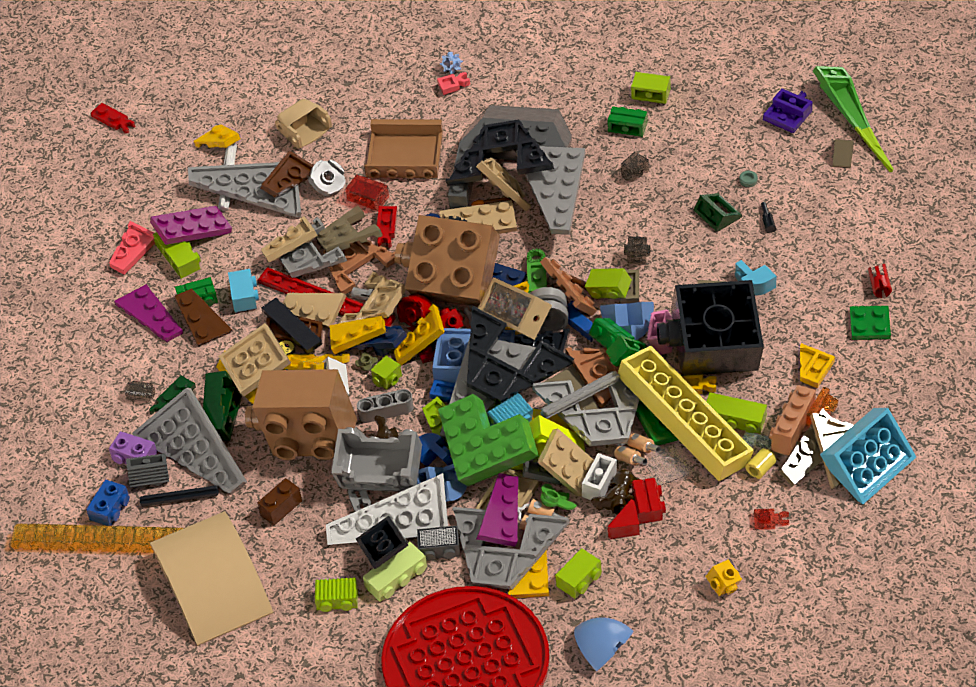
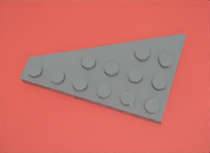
M540 146L548 159L553 162L554 169L528 173L525 176L530 183L532 192L536 197L540 210L543 212L551 234L570 235L586 154L585 148Z
M279 162L188 167L190 186L294 217H301L298 185L276 198L260 189L262 183Z

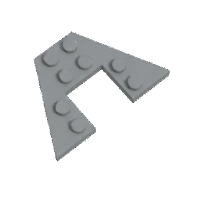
M620 378L618 382L608 387L615 408L581 410L579 403H576L557 413L589 446L628 442L639 398ZM571 380L533 383L532 390L547 405L574 392Z
M453 507L473 586L513 590L570 523L568 517L529 514L520 550L485 546L486 541L476 539L486 511L483 509Z

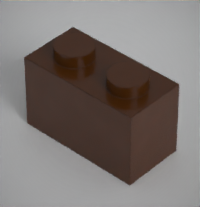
M287 478L283 479L257 502L260 516L275 526L302 502L300 488Z

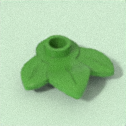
M550 484L542 485L540 499L545 506H558L566 510L576 508L577 505L569 501V493L557 492Z

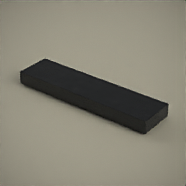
M277 298L261 307L262 312L305 353L309 354L323 344L322 340Z

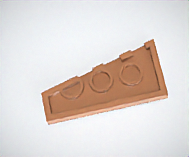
M544 257L540 261L550 276L555 280L558 279L556 281L557 285L566 291L565 295L574 301L573 305L591 316L597 312L593 306L595 303L588 296L585 297L582 294L583 289L579 285L571 282L572 277L566 271H561V265L555 259L550 260Z

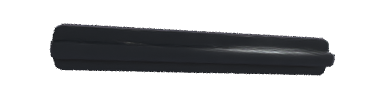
M214 485L145 495L140 497V505L144 507L217 496L219 491L218 487Z

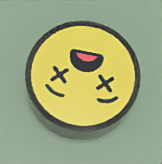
M282 340L279 342L286 355L295 354V345L292 341Z

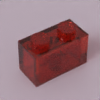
M357 174L345 189L348 201L376 211L389 198L388 185Z

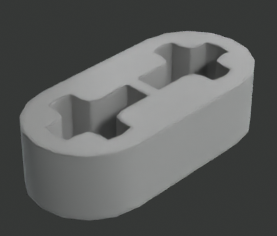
M348 489L349 499L354 512L361 510L360 504H363L364 508L371 505L366 490ZM356 491L360 493L359 498L355 494Z

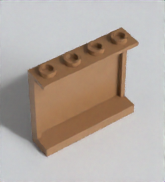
M371 119V139L367 164H365L366 177L373 179L438 178L443 137L442 120Z

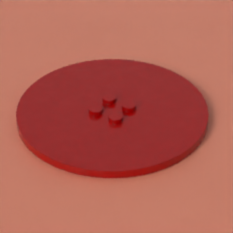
M479 586L448 588L434 592L416 601L397 618L390 628L381 656L382 673L386 687H543L550 662L547 636L535 614L525 604L509 594Z

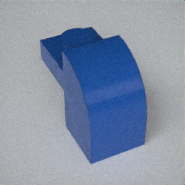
M426 433L419 436L422 443L420 462L426 467L437 456L448 466L453 464L450 450L447 448L448 443L441 436L435 433Z

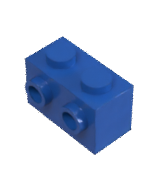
M105 479L86 509L89 520L111 527L113 522L119 519L123 506H127L130 496L127 487Z

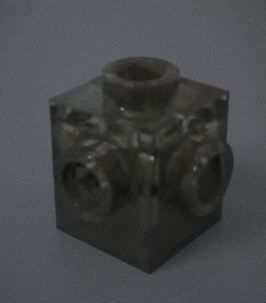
M628 236V244H624V255H627L628 264L646 265L647 256L651 254V245H647V237Z

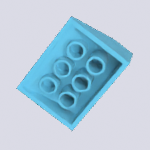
M873 408L820 454L829 471L861 504L867 502L916 458L889 408Z

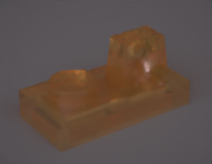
M823 386L807 413L806 426L810 427L812 424L810 416L813 413L818 414L822 408L826 411L834 412L837 408L839 399L830 395L829 388Z

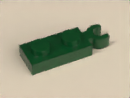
M180 375L156 399V405L151 406L149 409L150 414L152 415L154 412L159 411L184 389L191 388L193 391L196 388V384Z

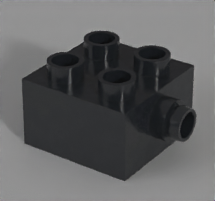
M752 280L675 285L671 305L672 319L666 320V323H657V340L659 345L667 344L668 347H677L681 376L758 371L764 344Z

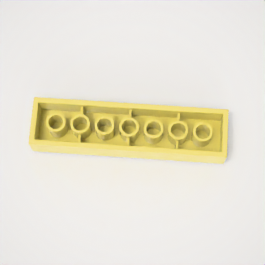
M652 346L621 360L618 370L620 380L718 481L746 467L754 450Z

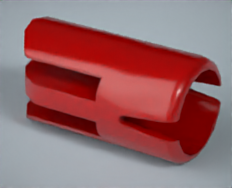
M882 264L884 275L880 274L878 265L875 266L877 275L875 277L871 267L868 268L873 294L878 298H882V290H884L886 297L892 292L886 264Z

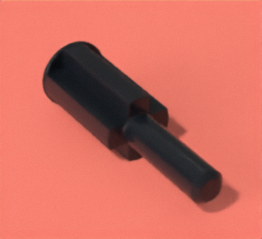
M762 202V220L766 233H773L776 231V226L772 213L768 211L766 202Z

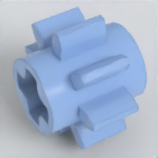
M448 52V56H442L443 60L440 65L443 66L444 72L450 71V74H454L455 70H461L460 65L463 61L460 60L459 54L453 55V52Z

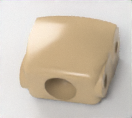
M301 99L279 113L277 116L278 120L275 121L279 132L298 149L316 141L332 127L328 112L307 99Z

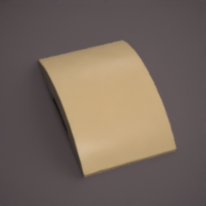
M225 511L150 542L197 646L273 614L272 607L255 567Z

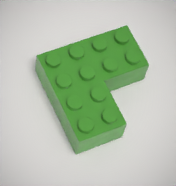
M474 394L438 409L458 481L466 486L473 485L539 457L529 421L520 414L490 426L483 400Z

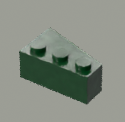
M227 371L205 373L203 410L222 441L231 440L242 399V394Z

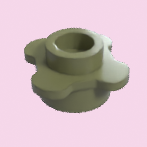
M365 352L359 360L355 361V365L363 371H370L378 363V358L372 357L369 353Z

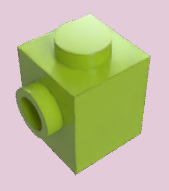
M385 356L371 369L372 382L377 387H383L386 390L396 385L402 376L401 365Z

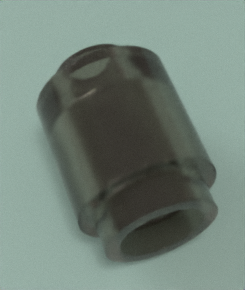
M128 382L125 388V395L131 400L149 402L155 396V387L150 382Z

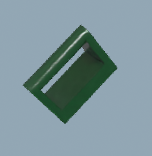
M719 193L700 195L693 209L715 231H720L742 218V214ZM717 201L729 213H725L714 202Z

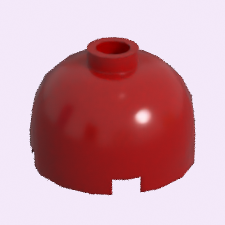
M411 294L403 297L402 301L397 305L400 322L408 324L410 327L407 329L413 332L419 325L417 323L421 317L425 318L430 313L431 301L421 294Z

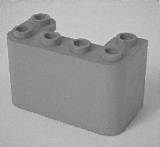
M351 427L338 429L331 473L338 486L344 489L401 492L417 485L422 443L417 432L410 429L400 432L398 438L389 437L388 439H380L374 436L362 438L360 433Z

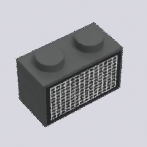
M458 526L417 529L418 549L426 556V561H432L436 558L453 559L460 556Z

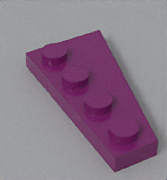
M498 474L476 537L477 540L516 546L518 535V476Z

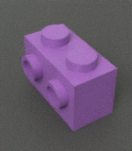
M122 431L119 432L109 448L112 460L118 464H126L127 458L157 455L154 442Z

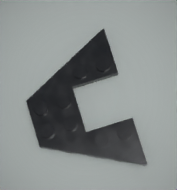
M518 119L484 125L480 130V134L473 140L474 144L472 147L465 151L461 161L455 165V171L445 181L447 186L482 181L483 173L476 166L481 161L484 162V155L518 150V175L552 170L554 165Z
M473 306L467 387L501 404L517 393L520 394L531 388L533 383H540L574 363L575 358L542 341L539 342L521 370L490 355L489 352L507 327V323Z

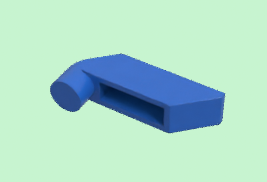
M574 301L569 302L567 307L568 324L592 342L593 338L589 335V331L593 322L578 311L579 309L573 305Z

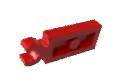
M104 103L98 105L90 113L91 117L115 130L121 127L123 132L129 133L128 126L136 127L134 121L129 120L127 115Z
M379 206L377 226L383 235L377 239L378 247L384 242L388 243V248L392 247L391 238H395L397 206Z

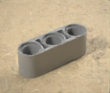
M406 389L363 398L357 403L358 417L364 423L374 422L376 415L387 419L408 414L414 408L412 393Z

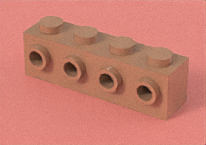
M797 385L794 392H790L788 404H784L782 415H778L776 427H772L769 434V439H772L771 451L790 456L814 409L816 390Z

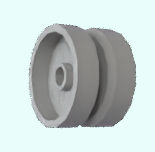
M552 287L535 289L529 293L552 305L538 332L539 334H545V331L551 330L553 333L560 332L567 326L568 302L565 293Z

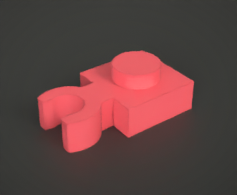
M462 72L457 77L451 74L438 78L437 83L443 95L460 90V86H469L470 79L467 78L466 72Z

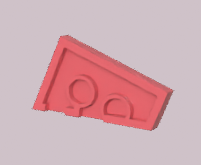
M130 221L126 233L122 236L120 246L116 248L109 262L110 268L125 275L155 244L154 232Z

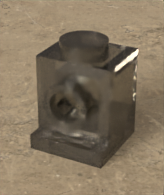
M635 151L621 163V176L627 181L633 182L637 177L640 178L644 172H649V159Z

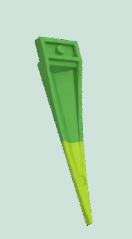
M815 66L813 73L818 81L821 82L820 87L887 170L892 173L894 169L869 125L850 75L843 67Z

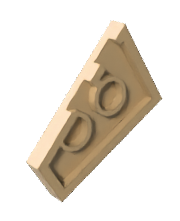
M305 216L299 219L301 223L297 226H290L284 236L276 237L261 249L268 262L278 260L282 255L294 251L298 246L308 243L318 236Z

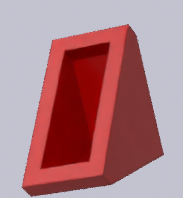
M631 499L607 526L608 538L616 539L640 535L639 520L634 500Z

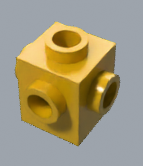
M729 559L713 566L705 576L718 596L734 593L738 589L737 585L742 580L739 572L734 568Z

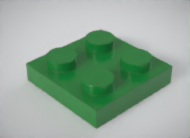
M850 306L852 340L891 339L889 306Z

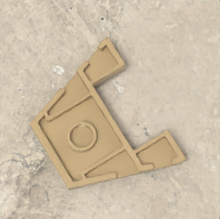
M372 272L364 284L368 289H374L359 313H345L339 323L382 316L383 319L389 317L397 303L402 299L406 291L405 286L400 282L392 279L388 280L385 276H379L376 272Z

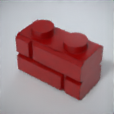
M656 478L633 480L632 494L635 499L639 524L662 521L663 513H666L665 502L660 501V497H662L661 485H657Z

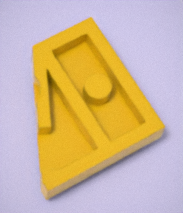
M220 124L214 126L212 130L193 142L199 148L202 144H207L208 148H227L240 140V136L237 132Z

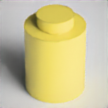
M762 448L746 464L747 472L755 478L761 479L776 463L774 452L770 449Z

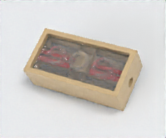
M493 277L478 309L507 323V327L535 340L552 305Z

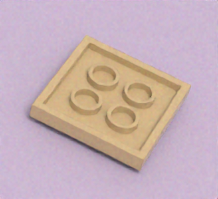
M266 323L218 356L243 397L258 387L262 370H282L291 364Z

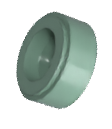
M744 171L739 176V182L744 187H753L758 182V176L753 171Z

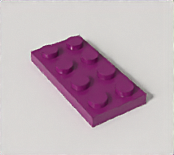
M217 206L151 216L150 218L151 225L166 245L232 232V226Z

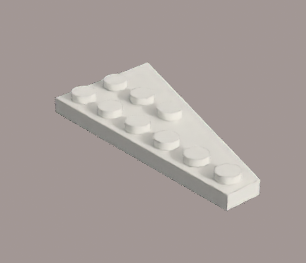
M443 473L326 524L327 545L357 542V537L388 515L405 538L417 537V529L448 526Z

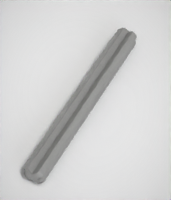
M612 371L543 407L540 413L544 418L548 419L618 382L620 375L616 371Z

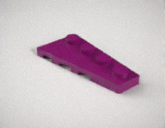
M147 284L114 301L117 307L122 308L128 315L136 318L139 323L147 326L150 331L166 342L183 334L180 326Z

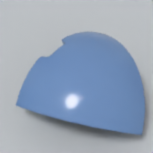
M654 302L600 306L602 318H610L637 340L644 336L649 329L650 316L654 312Z
M454 464L446 467H425L419 469L417 485L443 473L446 502L457 500L466 491L467 486L458 481Z
M610 618L589 619L574 629L578 647L596 671L615 655V652L626 643L634 632L622 622Z

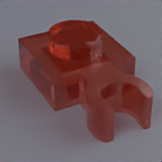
M754 509L755 530L775 529V524L788 526L789 520H783L782 518L789 517V512L774 513V509Z

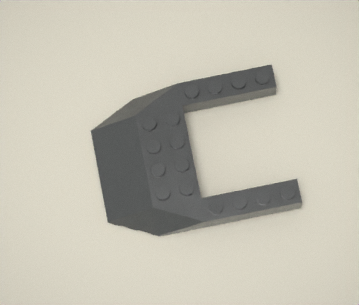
M489 105L466 129L459 142L455 165L461 161L465 151L472 147L474 144L473 140L480 134L482 127L487 124L519 119L539 146L570 148L572 134L559 109ZM513 150L484 155V158L517 160V154ZM473 182L450 186L448 193L449 209L469 206Z

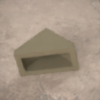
M835 139L832 167L851 168L854 140Z

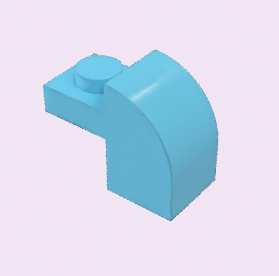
M742 260L735 263L736 279L738 281L752 280L755 296L766 294L776 288L777 276L766 265L752 271Z

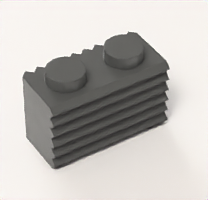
M165 453L126 459L130 488L141 489L146 485L152 484L161 486L169 482Z

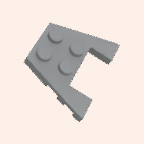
M318 217L313 220L311 226L316 234L319 235V232L325 229ZM312 241L298 246L294 251L287 252L279 258L291 278L347 261L339 246L321 256Z

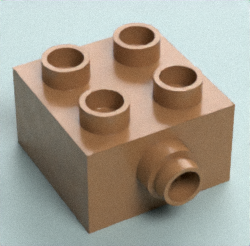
M419 215L414 242L398 243L395 250V263L403 264V267L408 268L405 289L410 294H421L429 300L479 307L492 281L500 235L492 225Z
M338 369L262 370L253 406H248L245 411L246 426L248 428H255L257 431H263L273 456L283 460H293L296 456H315L321 460L332 459L335 453L338 429L355 428L357 421Z

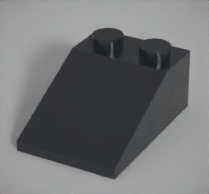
M389 515L356 538V541L374 569L409 546L405 537Z

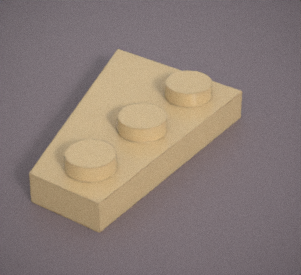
M287 293L283 304L298 318L304 317L320 321L324 327L330 328V325H333L346 295L345 293Z

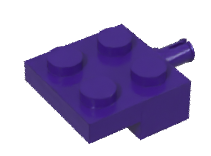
M781 88L772 99V105L763 114V120L794 134L812 113L813 101L806 99L807 94L803 93V91L797 95Z

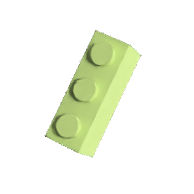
M408 542L409 546L376 569L373 568L363 576L364 587L379 602L385 598H390L398 588L406 586L410 579L416 575H421L427 567L426 556L411 542Z

